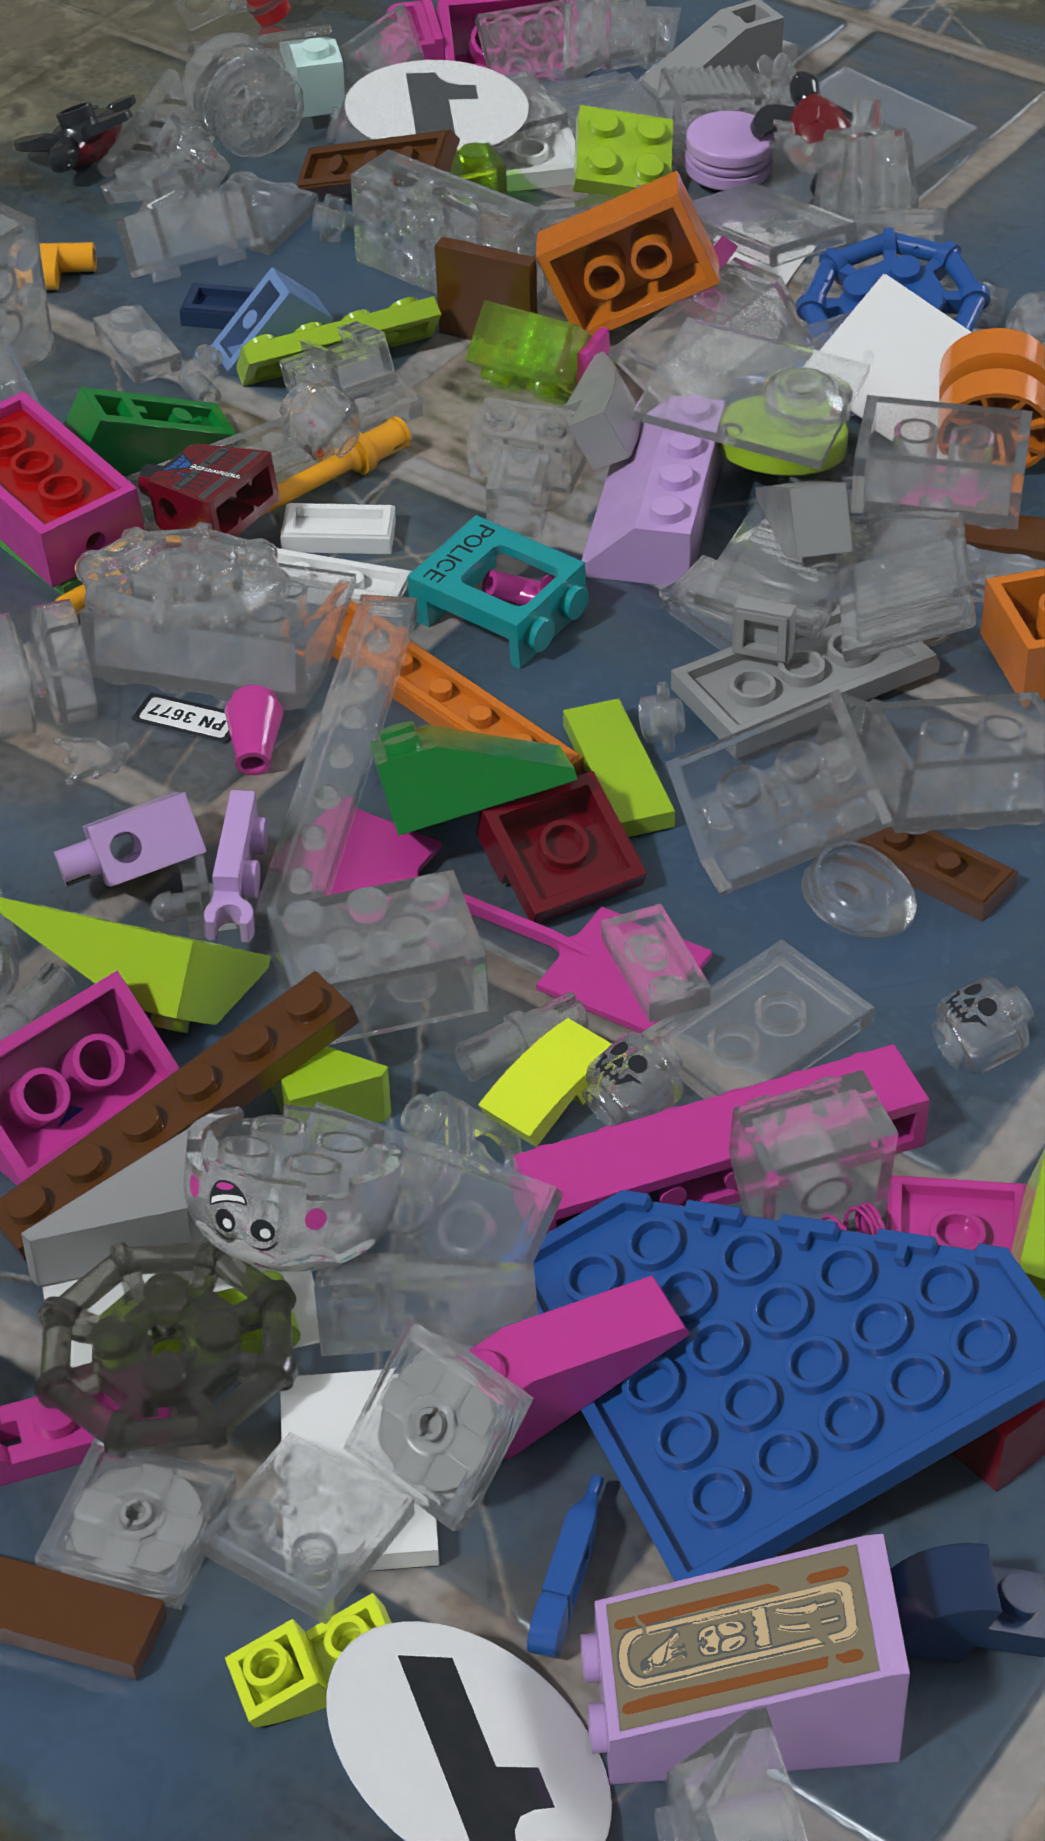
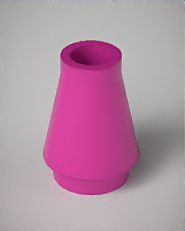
M247 685L237 689L232 694L224 711L235 752V767L246 775H261L266 773L271 767V755L284 710L278 701L277 695L271 689L260 685Z

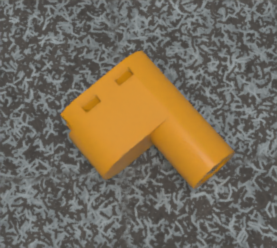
M95 243L20 244L15 265V274L18 275L19 281L18 291L59 290L62 273L96 272L97 256Z

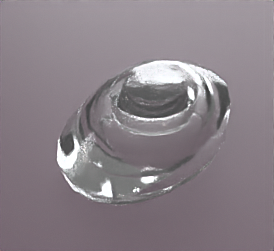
M790 366L779 369L765 378L762 396L766 416L774 428L787 435L803 438L828 433L841 424L851 409L853 390L849 383L838 375L814 368Z
M841 841L830 845L803 873L801 887L805 901L817 917L841 932L860 937L884 938L902 933L912 924L917 910L914 889L898 867L889 858L871 846L851 841Z

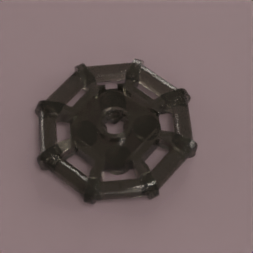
M212 1236L216 1244L225 1240L221 1237ZM206 1237L203 1242L128 1247L124 1241L109 1247L110 1255L59 1297L52 1296L46 1298L37 1313L38 1320L43 1325L40 1376L34 1384V1392L40 1404L46 1408L58 1409L102 1442L106 1454L123 1458L129 1451L208 1445L212 1451L227 1446V1436L275 1393L291 1389L299 1373L298 1367L292 1358L291 1310L294 1308L297 1298L290 1284L284 1280H273L251 1264L231 1257L214 1246ZM192 1271L189 1280H184L180 1275L173 1273ZM156 1274L144 1283L142 1275ZM218 1277L245 1295L247 1299L232 1305L216 1294L213 1290L215 1289ZM121 1283L124 1295L103 1313L96 1315L87 1311ZM262 1328L263 1350L259 1354L241 1351L242 1334ZM71 1340L78 1343L92 1344L91 1363L71 1367ZM165 1340L180 1341L182 1350L176 1354L167 1349L157 1355L152 1353L155 1349L154 1345ZM236 1381L242 1382L240 1386L215 1407L214 1400ZM101 1391L121 1407L119 1410L112 1412L91 1396ZM177 1406L178 1415H192L146 1419L149 1417H159L157 1410L159 1407Z

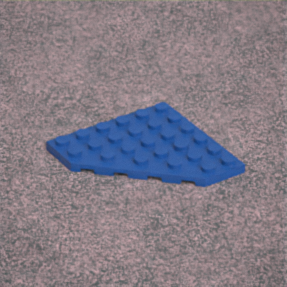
M621 1190L499 1260L530 1318L653 1276L690 1333L683 1340L581 1409L674 1581L770 1559L1045 1399V1300L1006 1247L978 1243L976 1250L938 1245L936 1237L880 1228H878L876 1235L840 1230L838 1223L833 1221L781 1214L780 1220L747 1216L740 1207L687 1200L686 1205L681 1206L654 1202L647 1193Z

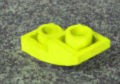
M567 1018L528 1048L500 1077L478 1105L486 1117L537 1147L571 1101L574 1100L584 1106L605 1078L603 1076L605 1072L599 1073L600 1068H595L603 1057L602 1053L604 1052L607 1055V1058L601 1062L602 1065L607 1063L605 1069L613 1067V1061L619 1059L621 1055H612L610 1051L615 1045Z
M374 1593L307 1631H304L294 1619H291L224 1657L247 1719L254 1728L284 1722L326 1708L328 1680L339 1655L349 1643L361 1634L373 1628L392 1623L385 1606Z

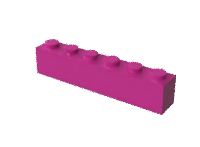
M895 1044L868 1052L855 1053L841 1060L806 1070H797L776 1079L745 1088L732 1089L721 1095L680 1107H670L656 1114L618 1125L605 1126L591 1133L553 1144L540 1145L532 1150L513 1155L515 1202L534 1240L621 1190L647 1193L654 1202L685 1206L687 1200L720 1205L733 1204L925 1146L929 1098Z

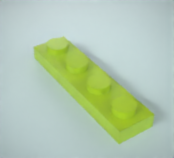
M435 296L417 300L415 297H407L396 301L387 309L371 313L367 309L351 312L341 321L322 325L321 322H310L300 326L291 334L274 337L271 334L260 335L241 347L236 370L244 387L433 337L441 317V312Z

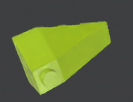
M0 897V914L93 983L99 982L118 970L142 1010L151 1013L150 1022L155 1027L188 1033L190 1021L217 1025L269 968L271 959L269 955Z

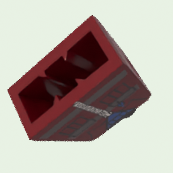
M194 444L188 446L164 466L152 463L145 465L140 472L138 480L140 492L144 496L150 497L155 522L160 530L218 552L280 501L272 454L265 450Z

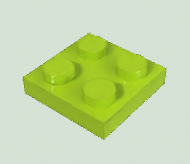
M580 105L576 118L573 191L616 198L636 189L637 185H645L670 174L672 171L673 119Z

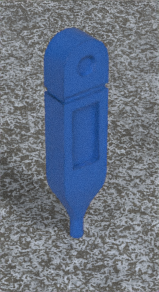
M600 1475L591 1476L587 1492L579 1502L571 1506L565 1517L542 1586V1594L539 1595L530 1623L527 1639V1652L555 1659H558L569 1629V1623H571L595 1547L599 1494L604 1482L603 1477Z

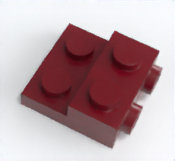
M594 771L577 776L578 780L481 811L475 833L500 883L510 882L530 921L540 923L644 884L647 872Z

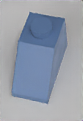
M271 267L211 344V348L227 372L238 376L236 366L241 347L246 345L251 339L264 334L279 337L294 333L297 328L310 322H321L322 325L331 323L334 319L314 292Z

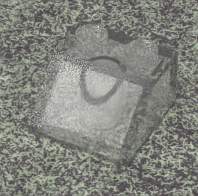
M863 1070L839 1077H823L809 1086L775 1096H759L744 1105L733 1108L729 1154L745 1215L780 1220L781 1214L821 1219L825 1214H831L843 1224L846 1211L851 1206L870 1202L877 1208L881 1217H885L898 1131ZM852 1211L849 1215L848 1228L856 1226V1211Z

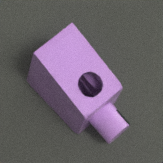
M171 792L82 826L86 840L54 851V856L67 887L98 875L101 876L105 885L111 887L207 852L185 792ZM128 834L133 842L132 852L127 856L116 859L111 852L112 839Z

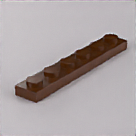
M315 970L0 1198V1233L27 1264L21 1236L22 1232L191 1126L204 1137L358 1024L359 1020L353 1005Z

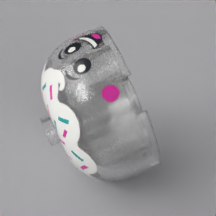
M284 1105L283 1115H261L255 1118L243 1119L244 1111L237 1106L207 1114L195 1121L189 1128L183 1174V1191L188 1211L200 1232L214 1246L237 1260L279 1272L315 1271L335 1267L355 1259L370 1249L381 1238L393 1218L399 1193L403 1152L402 1149L390 1150L383 1145L384 1130L364 1120L330 1110L297 1105Z

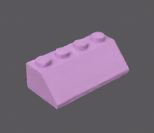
M696 399L686 401L670 400L641 422L638 440L630 458L611 464L581 560L585 562L586 577L690 588L723 460V455L718 449L719 426L724 414V405L709 404Z

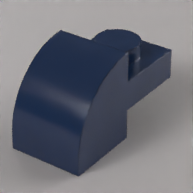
M957 1543L930 1548L909 1556L890 1569L906 1655L961 1663L973 1647L1045 1657V1579L1043 1573L992 1565L988 1544Z

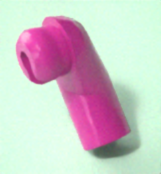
M489 570L483 579L482 591L505 602L522 606L534 598L555 576L547 574L541 581L496 570Z

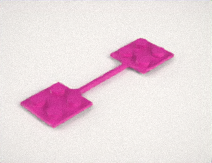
M340 801L270 872V879L372 922H375L399 895L417 892L548 945L559 953V957L538 981L536 990L648 1037L712 958V951L602 906L578 934L567 937L548 927L430 879L418 876L420 871L442 848L440 841L415 831L398 836L394 823Z

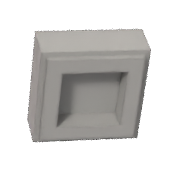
M739 594L733 612L732 653L789 663L794 652L796 605Z

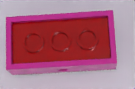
M23 391L0 402V540L54 588L84 573L86 567L93 563L99 562L102 564L147 542L137 488Z

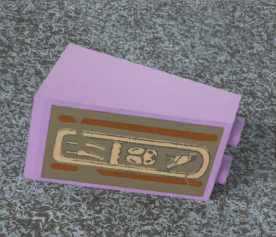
M884 1534L865 1535L595 1601V1633L580 1634L584 1683L599 1682L601 1703L587 1704L591 1754L606 1753L610 1785L899 1762L910 1672Z

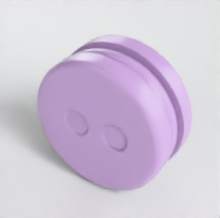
M717 111L700 116L689 125L686 132V172L694 181L711 189L740 191L756 187L766 181L772 173V152L774 150L775 134L772 132L762 138L754 137L750 124L755 115L745 112Z

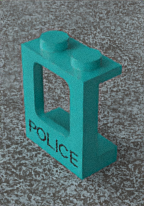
M477 515L407 576L411 620L430 628L448 611L509 639L511 665L518 669H521L538 652L544 651L552 639L567 624L579 618L587 607L589 593L586 589L585 562ZM500 554L508 555L555 576L534 598L522 606L512 605L474 588L489 570L497 567L496 555Z

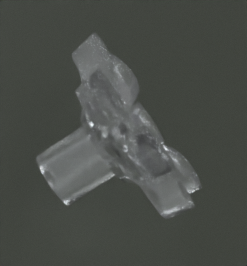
M779 53L774 61L766 54H763L758 58L756 64L759 74L748 72L744 78V86L755 90L747 99L748 105L755 109H760L768 104H780V102L791 105L793 101L790 97L789 86L792 77L798 70L791 66L792 60L785 53Z

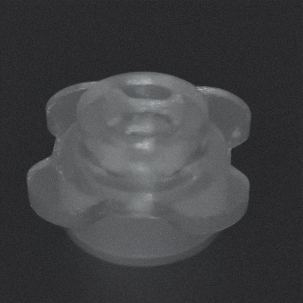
M662 681L657 683V694L640 698L639 721L645 741L647 743L662 742L664 751L670 753L675 750V734L683 733L685 730V713L680 698H670L668 684Z

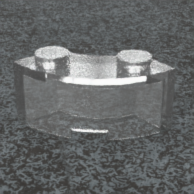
M247 186L222 190L194 199L155 207L115 220L132 279L151 274L153 284L181 277L180 267L217 258L219 267L246 260V249L263 245Z

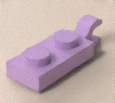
M230 791L212 876L213 897L204 911L206 937L211 941H216L218 929L228 923L240 925L241 942H250L255 933L253 908L247 899L258 897L260 863L255 858L256 854H266L269 837L268 818L258 817L256 791Z

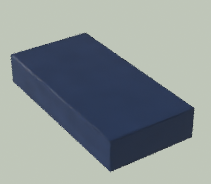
M192 283L179 310L181 326L224 329L255 288Z

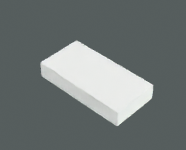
M289 503L286 505L280 535L281 549L303 553L391 554L396 525L395 506Z

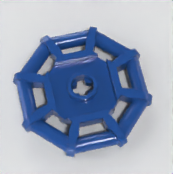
M894 227L883 228V233L838 250L828 248L820 254V265L806 293L797 300L796 311L798 317L808 323L823 347L836 331L831 321L840 320L843 323L883 274L888 275L944 314H958L955 321L971 332L982 310L988 307L991 300L989 288L979 283L961 256V247L951 240L939 243L894 232ZM883 255V261L859 270L852 267ZM918 259L929 262L926 266H922ZM949 274L959 290L946 292L940 280ZM834 281L843 287L840 298H826Z

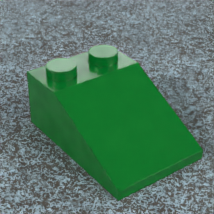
M413 721L386 727L379 731V740L369 742L398 836L578 780L573 765L559 745L433 725H424L416 728Z

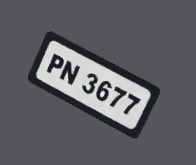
M150 693L132 717L134 722L220 743H226L231 737L225 709L158 693Z

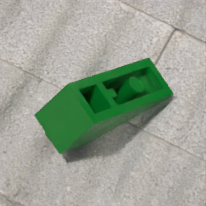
M80 387L63 424L122 476L139 472L149 463L157 465L166 464L190 445L228 446L233 444L237 437V434L217 403Z

